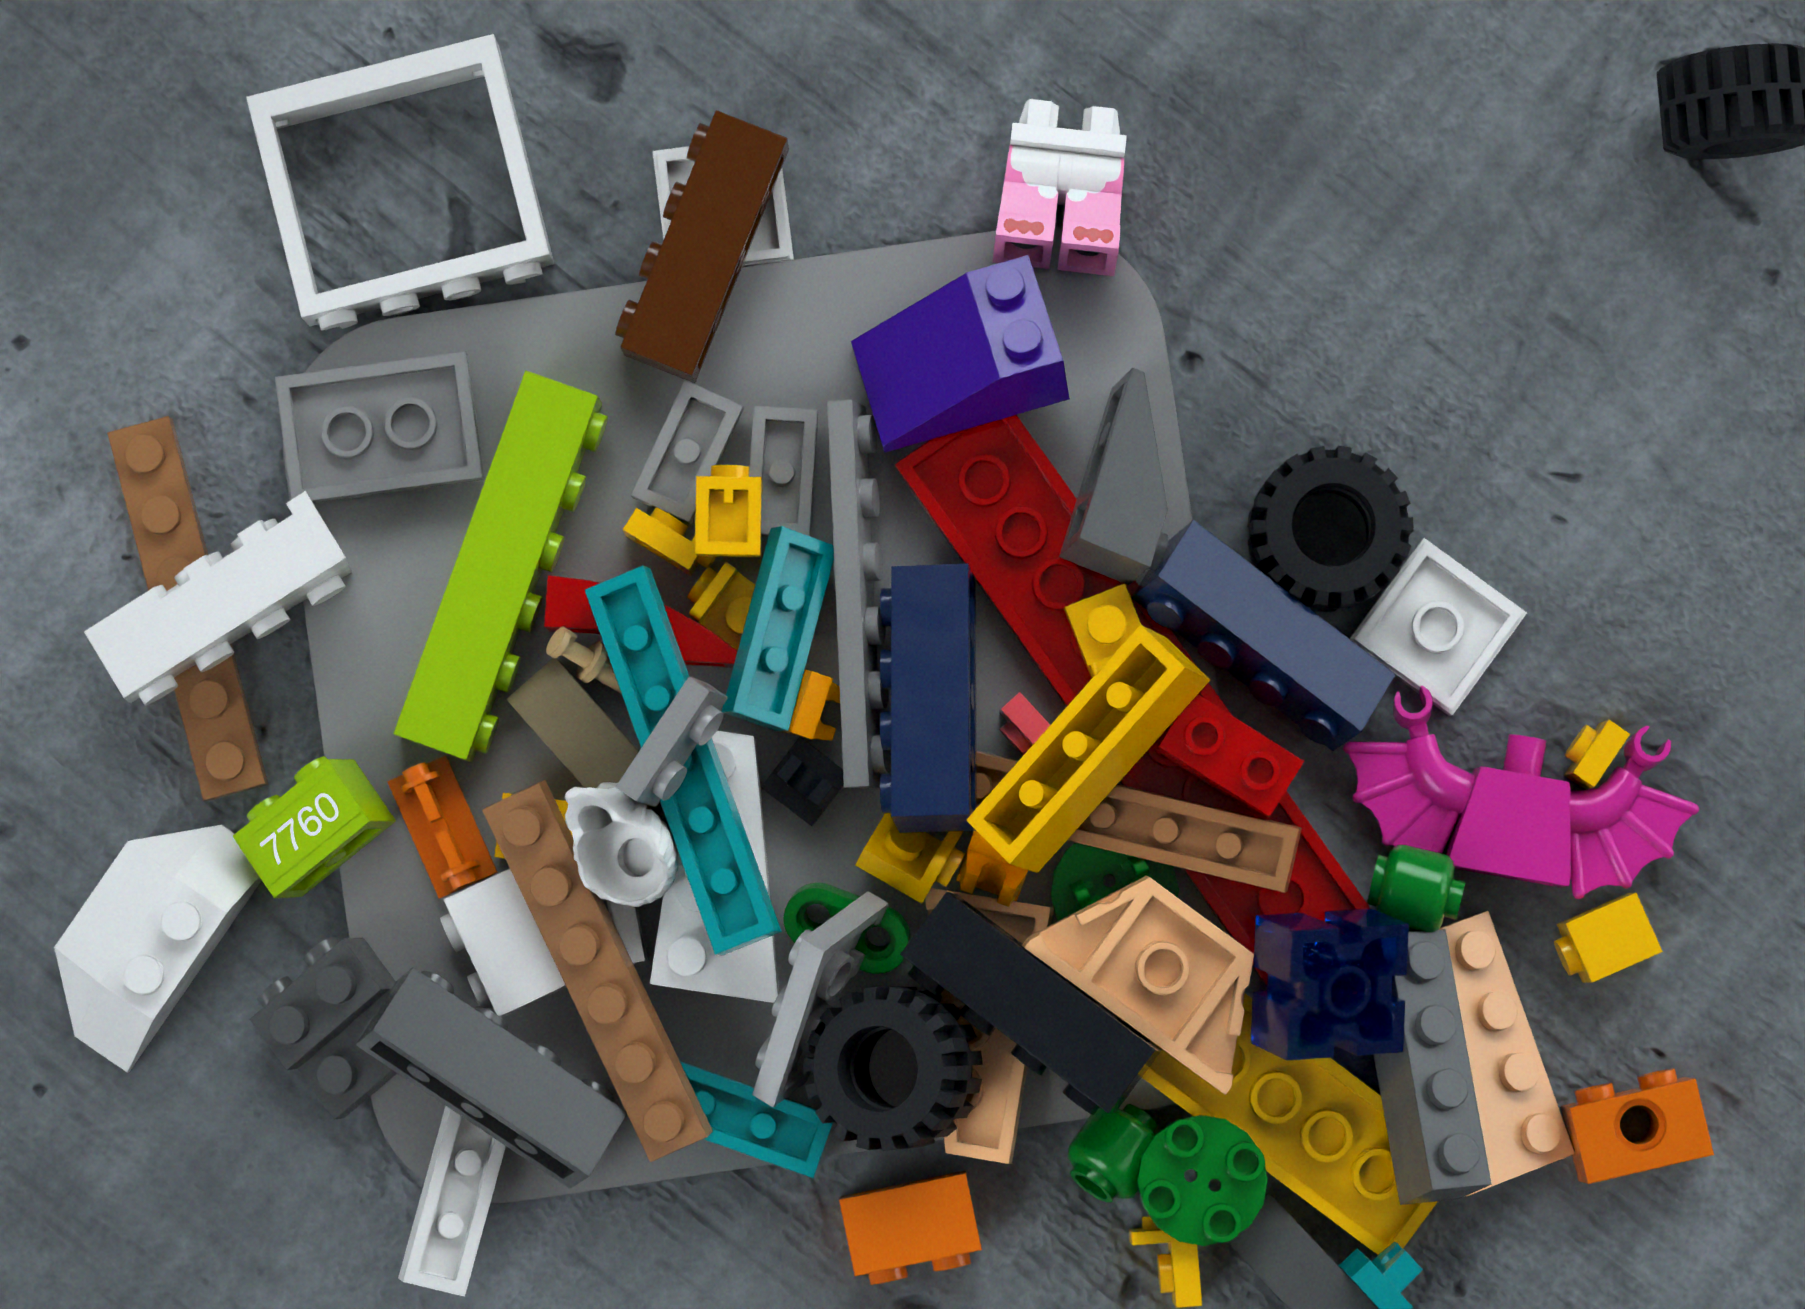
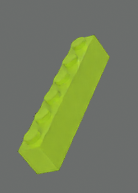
M525 370L395 727L394 735L473 763L477 751L485 754L488 752L499 723V717L490 714L499 690L509 693L521 662L520 656L512 654L520 630L529 633L532 631L541 608L543 596L534 594L542 570L553 572L563 547L565 536L556 533L564 509L571 512L576 510L585 486L586 476L578 473L586 449L593 452L597 451L607 425L608 416L599 413L602 402L597 395Z

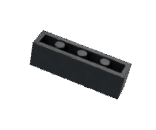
M946 892L900 954L913 964V967L907 974L937 997L946 989L962 1001L965 1005L959 1014L986 1035L991 1036L997 1028L1017 1043L1012 1049L1011 1054L1028 1068L1041 1076L1049 1068L1068 1082V1085L1062 1092L1091 1115H1095L1099 1108H1102L1107 1113H1115L1162 1049L1021 946L1022 943L958 894Z

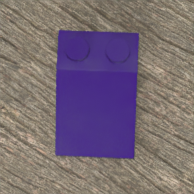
M1029 255L967 272L851 341L884 453L1070 399L1064 361Z

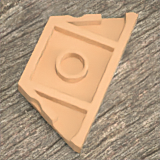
M1144 876L1026 938L1021 946L1226 1095L1233 1081L1231 1070L1237 1035L1240 1036L1245 1011L1243 1008L1245 988L1250 982L1254 954L1148 876Z

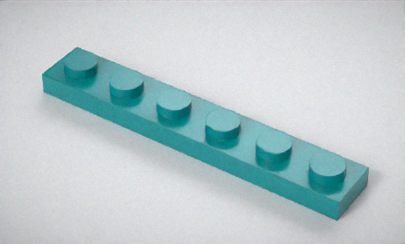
M644 565L585 589L641 748L689 677L651 568ZM711 738L702 746L696 745L683 765L687 768V773L682 784L669 799L665 801L660 799L714 953L715 955L723 956L782 931Z

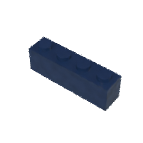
M1195 520L1191 521L1168 540L1161 562L1155 570H1148L1131 597L1147 610L1149 616L1156 623L1165 628L1173 629L1198 648L1200 655L1207 662L1224 668L1244 683L1257 700L1266 705L1274 706L1299 725L1301 732L1308 739L1325 745L1331 751L1336 750L1363 731L1396 675Z
M968 563L891 566V588H881L880 593L883 627L891 626V649L881 650L880 654L882 687L891 688V711L881 712L880 715L881 747L883 751L891 750V774H881L880 777L882 813H891V818L899 833L976 831L966 821L977 808L976 582Z

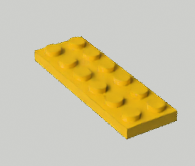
M1246 993L1243 1000L1245 1011L1240 1036L1237 1035L1231 1070L1233 1081L1226 1095L1162 1049L1142 1078L1192 1116L1204 1115L1226 1119L1247 1132L1255 1145L1263 1153L1265 1169L1269 1174L1377 1255L1394 1241L1403 1249L1438 1201L1400 1205L1381 1095Z

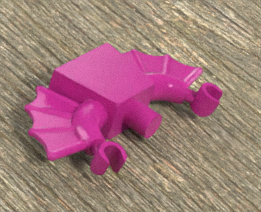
M1420 686L1419 690L1421 704L1424 709L1418 713H1410L1403 709L1399 691L1396 692L1394 698L1393 717L1401 727L1408 729L1410 740L1405 742H1347L1343 746V751L1349 755L1356 769L1357 788L1356 793L1352 797L1353 801L1363 804L1373 813L1381 830L1383 845H1408L1441 854L1444 850L1443 854L1453 860L1455 869L1559 888L1569 887L1571 879L1572 894L1576 899H1582L1586 893L1601 886L1612 885L1622 886L1625 889L1630 888L1632 881L1645 865L1662 857L1667 859L1673 857L1674 851L1672 847L1679 827L1692 815H1696L1699 812L1697 804L1643 785L1639 779L1643 771L1653 769L1669 755L1671 750V741L1669 739L1659 747L1655 756H1650L1642 750L1640 740L1650 726L1642 727L1626 742L1624 756L1627 762L1623 768L1617 766L1607 781L1597 788L1570 791V782L1541 777L1547 743L1544 739L1509 734L1503 770L1480 766L1475 768L1471 774L1447 762L1439 750L1435 734L1429 735L1426 723L1431 715L1433 701L1431 693L1424 686Z

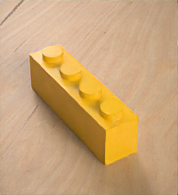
M1140 624L966 821L1009 864L1038 873L1207 685L1210 679L1169 639Z

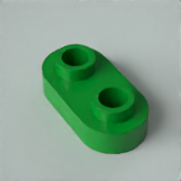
M809 883L800 887L791 896L784 911L783 921L788 936L795 943L805 930L814 931L823 924L815 923L808 917L807 908L814 904L824 906L828 910L830 918H832L860 896L826 883ZM887 907L880 924H871L863 930L855 947L856 950L865 954L859 970L872 974H882L895 969L903 961L904 957L900 954L910 942L911 936L906 920L896 910ZM873 927H881L888 932L890 942L884 946H876L869 941L867 931Z

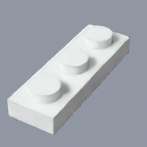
M447 1106L444 1109L398 1279L402 1282L465 1297L506 1146Z

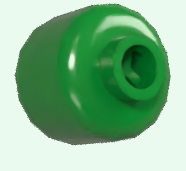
M1397 845L1390 851L1388 857L1378 855L1367 903L1368 905L1376 906L1375 913L1377 919L1384 925L1411 932L1425 931L1432 933L1440 929L1444 917L1457 920L1465 882L1453 879L1455 866L1449 856L1408 845Z
M1127 1104L1123 1110L1118 1109L1115 1113H1107L1102 1108H1099L1095 1115H1090L1069 1145L1068 1159L1073 1166L1070 1171L1072 1179L1086 1192L1107 1203H1111L1115 1197L1119 1199L1134 1198L1139 1193L1137 1179L1141 1156L1153 1139L1154 1131L1158 1127L1155 1120L1142 1109L1132 1104Z

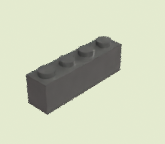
M1446 929L1437 930L1432 933L1417 931L1386 934L1357 951L1356 957L1400 1205L1460 1199L1492 1185Z
M412 967L398 979L361 1035L356 1046L569 1189L590 1177L627 1115L624 1109L613 1103L615 1099L612 1093L597 1082L588 1079L579 1080L561 1068V1060L549 1049L535 1043L527 1045L507 1031V1023L496 1013L482 1007L473 1008L453 995L454 988L441 976L430 971L419 972Z

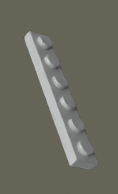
M853 399L827 401L843 781L845 788H880L881 774L890 772L891 750H882L879 709H886L888 705V688L882 687L880 671L877 670L876 645L884 644L886 627L882 625L880 606L875 607L874 581H881L883 560L879 543H872L871 517L879 516L880 493L877 480L875 478L869 479L868 454L875 453L877 449V428L873 415H866V406Z

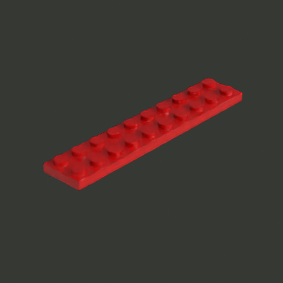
M1017 415L927 441L895 464L896 470L964 564H969L976 582L1067 707L1091 680V676L1064 607L1124 583L1059 557L1077 498ZM1136 580L1130 585L1125 584L1130 598L1139 586ZM1131 598L1141 625L1165 636L1194 663L1171 629L1156 623L1149 616L1147 610ZM1208 682L1198 694L1231 714ZM1164 733L1120 781L1124 786L1258 817L1155 752L1154 749ZM1287 791L1271 816L1265 818L1302 828L1287 892L1275 891L1182 868L1230 937L1254 954L1252 967L1268 989L1375 914Z

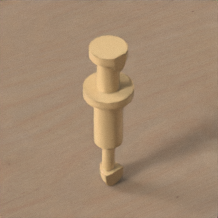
M564 626L555 631L546 648V653L555 659L562 655L577 664L576 676L582 682L589 683L595 678L622 694L603 643L600 641L595 642L589 648H586L576 642L577 635Z

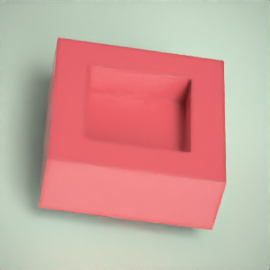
M1021 692L1015 695L999 712L1007 721L999 730L1022 755L1030 749L1050 726L1048 721Z

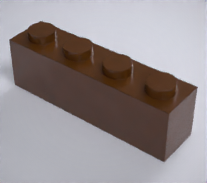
M717 110L710 126L702 123L698 125L686 157L695 162L686 185L679 182L674 184L663 212V218L671 220L663 243L651 242L640 268L639 276L648 279L638 303L630 299L627 301L616 328L615 335L624 338L621 344L624 356L696 383L788 154V138Z

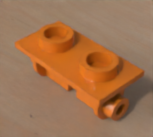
M446 755L427 764L423 762L404 770L402 772L403 775L387 781L439 899L498 873Z

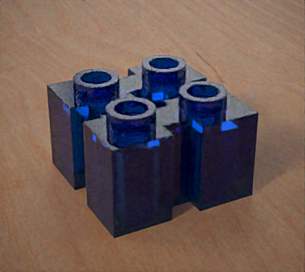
M1373 909L1325 911V922L1304 913L1256 915L1254 967L1268 973L1267 991L1253 992L1251 1044L1287 1061L1334 1057V1045L1357 1056L1403 1052L1405 1001L1391 995L1392 976L1407 975L1409 924Z

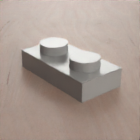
M684 380L632 491L631 497L653 508H660L675 518L691 524L696 513V476H711V466L719 464L744 410L743 406Z
M754 406L749 477H762L763 481L761 536L768 537L770 528L784 526L810 536L818 410Z
M689 676L616 785V788L636 802L655 807L660 799L664 801L669 799L682 784L687 773V768L683 765L696 745L702 746L707 743L718 730L724 716L720 709L728 697L710 684Z

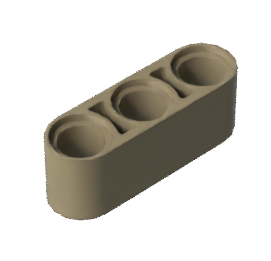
M552 658L506 698L584 788H597L603 782L618 783L639 752L557 658ZM660 801L656 807L645 804L647 809H652L656 814L663 809Z

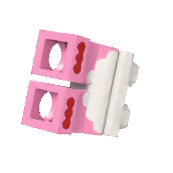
M1029 99L1025 103L1019 123H1012L992 263H1001L1029 255L1032 267L1049 269L1057 205H1063L1064 212L1057 270L1114 276L1119 252L1121 198L1127 135H1120L1118 112L1114 108L1092 106L1084 109L1082 130L1057 128L1059 106L1052 101ZM1011 242L1038 246L1031 249H1022L1016 247ZM1075 250L1092 251L1100 253L1095 256H1085L1079 254Z

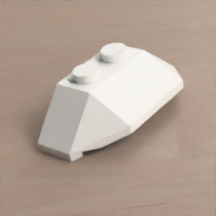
M223 825L127 841L54 947L75 1037L127 1073L131 1071L262 881L233 838L235 833Z

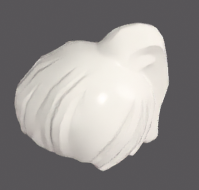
M603 782L597 788H571L565 794V799L568 803L565 822L568 829L572 831L574 860L577 861L578 872L585 888L596 893L600 899H608L616 904L635 907L652 903L661 898L673 884L679 866L676 844L667 824L652 809H647L645 804L634 801L616 788L618 783Z

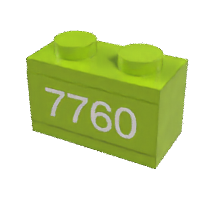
M323 756L311 761L295 774L294 779L297 782L295 786L281 797L279 795L271 796L253 807L247 814L250 822L233 835L240 849L274 898L303 897L339 868V866L396 822L355 759H327V757Z

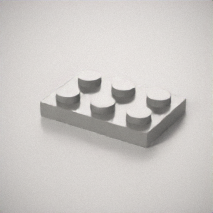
M466 351L275 377L291 500L304 491L307 492L313 503L484 480L469 359Z

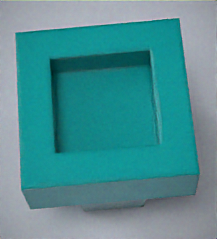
M1395 1241L1372 1261L1357 1248L1338 1265L1378 1309L1413 1308L1401 1292L1423 1269Z

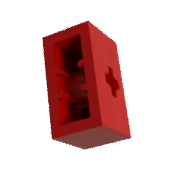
M1199 694L1167 728L1154 749L1161 756L1263 819L1271 816L1304 763V760Z

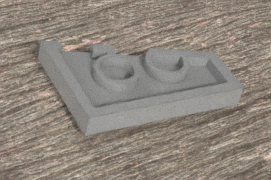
M867 891L814 931L805 930L798 937L788 958L789 964L793 966L788 984L780 991L772 1007V1016L777 1018L772 1034L762 1045L755 1061V1066L760 1069L752 1094L753 1096L774 1108L807 1082L811 1071H803L804 1057H814L816 1047L807 1043L811 1031L824 1030L826 1028L820 1016L827 1008H833L829 1003L840 994L849 978L856 976L865 954L856 950L855 947L863 930L871 924H880L889 905L888 902Z

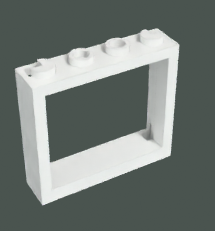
M494 34L246 97L301 318L309 326L319 324L321 331L339 326L341 329L358 323L357 314L381 309L383 316L407 313L420 307L418 301L420 298L443 293L444 300L469 297L481 292L480 283L504 277L508 285L524 283L527 278L542 275L541 267L554 264L502 55ZM485 76L526 241L318 293L277 129Z

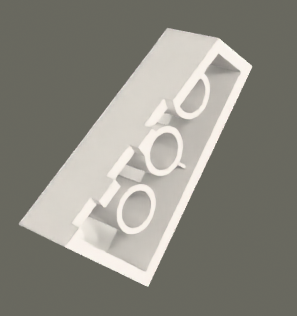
M306 491L286 503L292 515L280 523L276 519H270L265 522L262 520L257 521L237 534L238 538L231 543L234 552L224 558L220 552L200 557L183 568L174 577L178 585L166 591L163 585L153 587L84 631L126 701L132 703L141 698L144 705H149L161 699L178 687L174 679L177 675L194 665H197L200 672L215 667L234 654L230 646L233 642L250 632H253L256 639L265 637L290 621L286 613L287 610L306 599H309L312 606H316L335 596L346 587L341 578L352 573L347 559Z
M716 731L712 740L770 897L757 742L754 736ZM676 847L679 866L673 884L663 895L650 984L774 1003L780 993L774 935L726 955H715Z

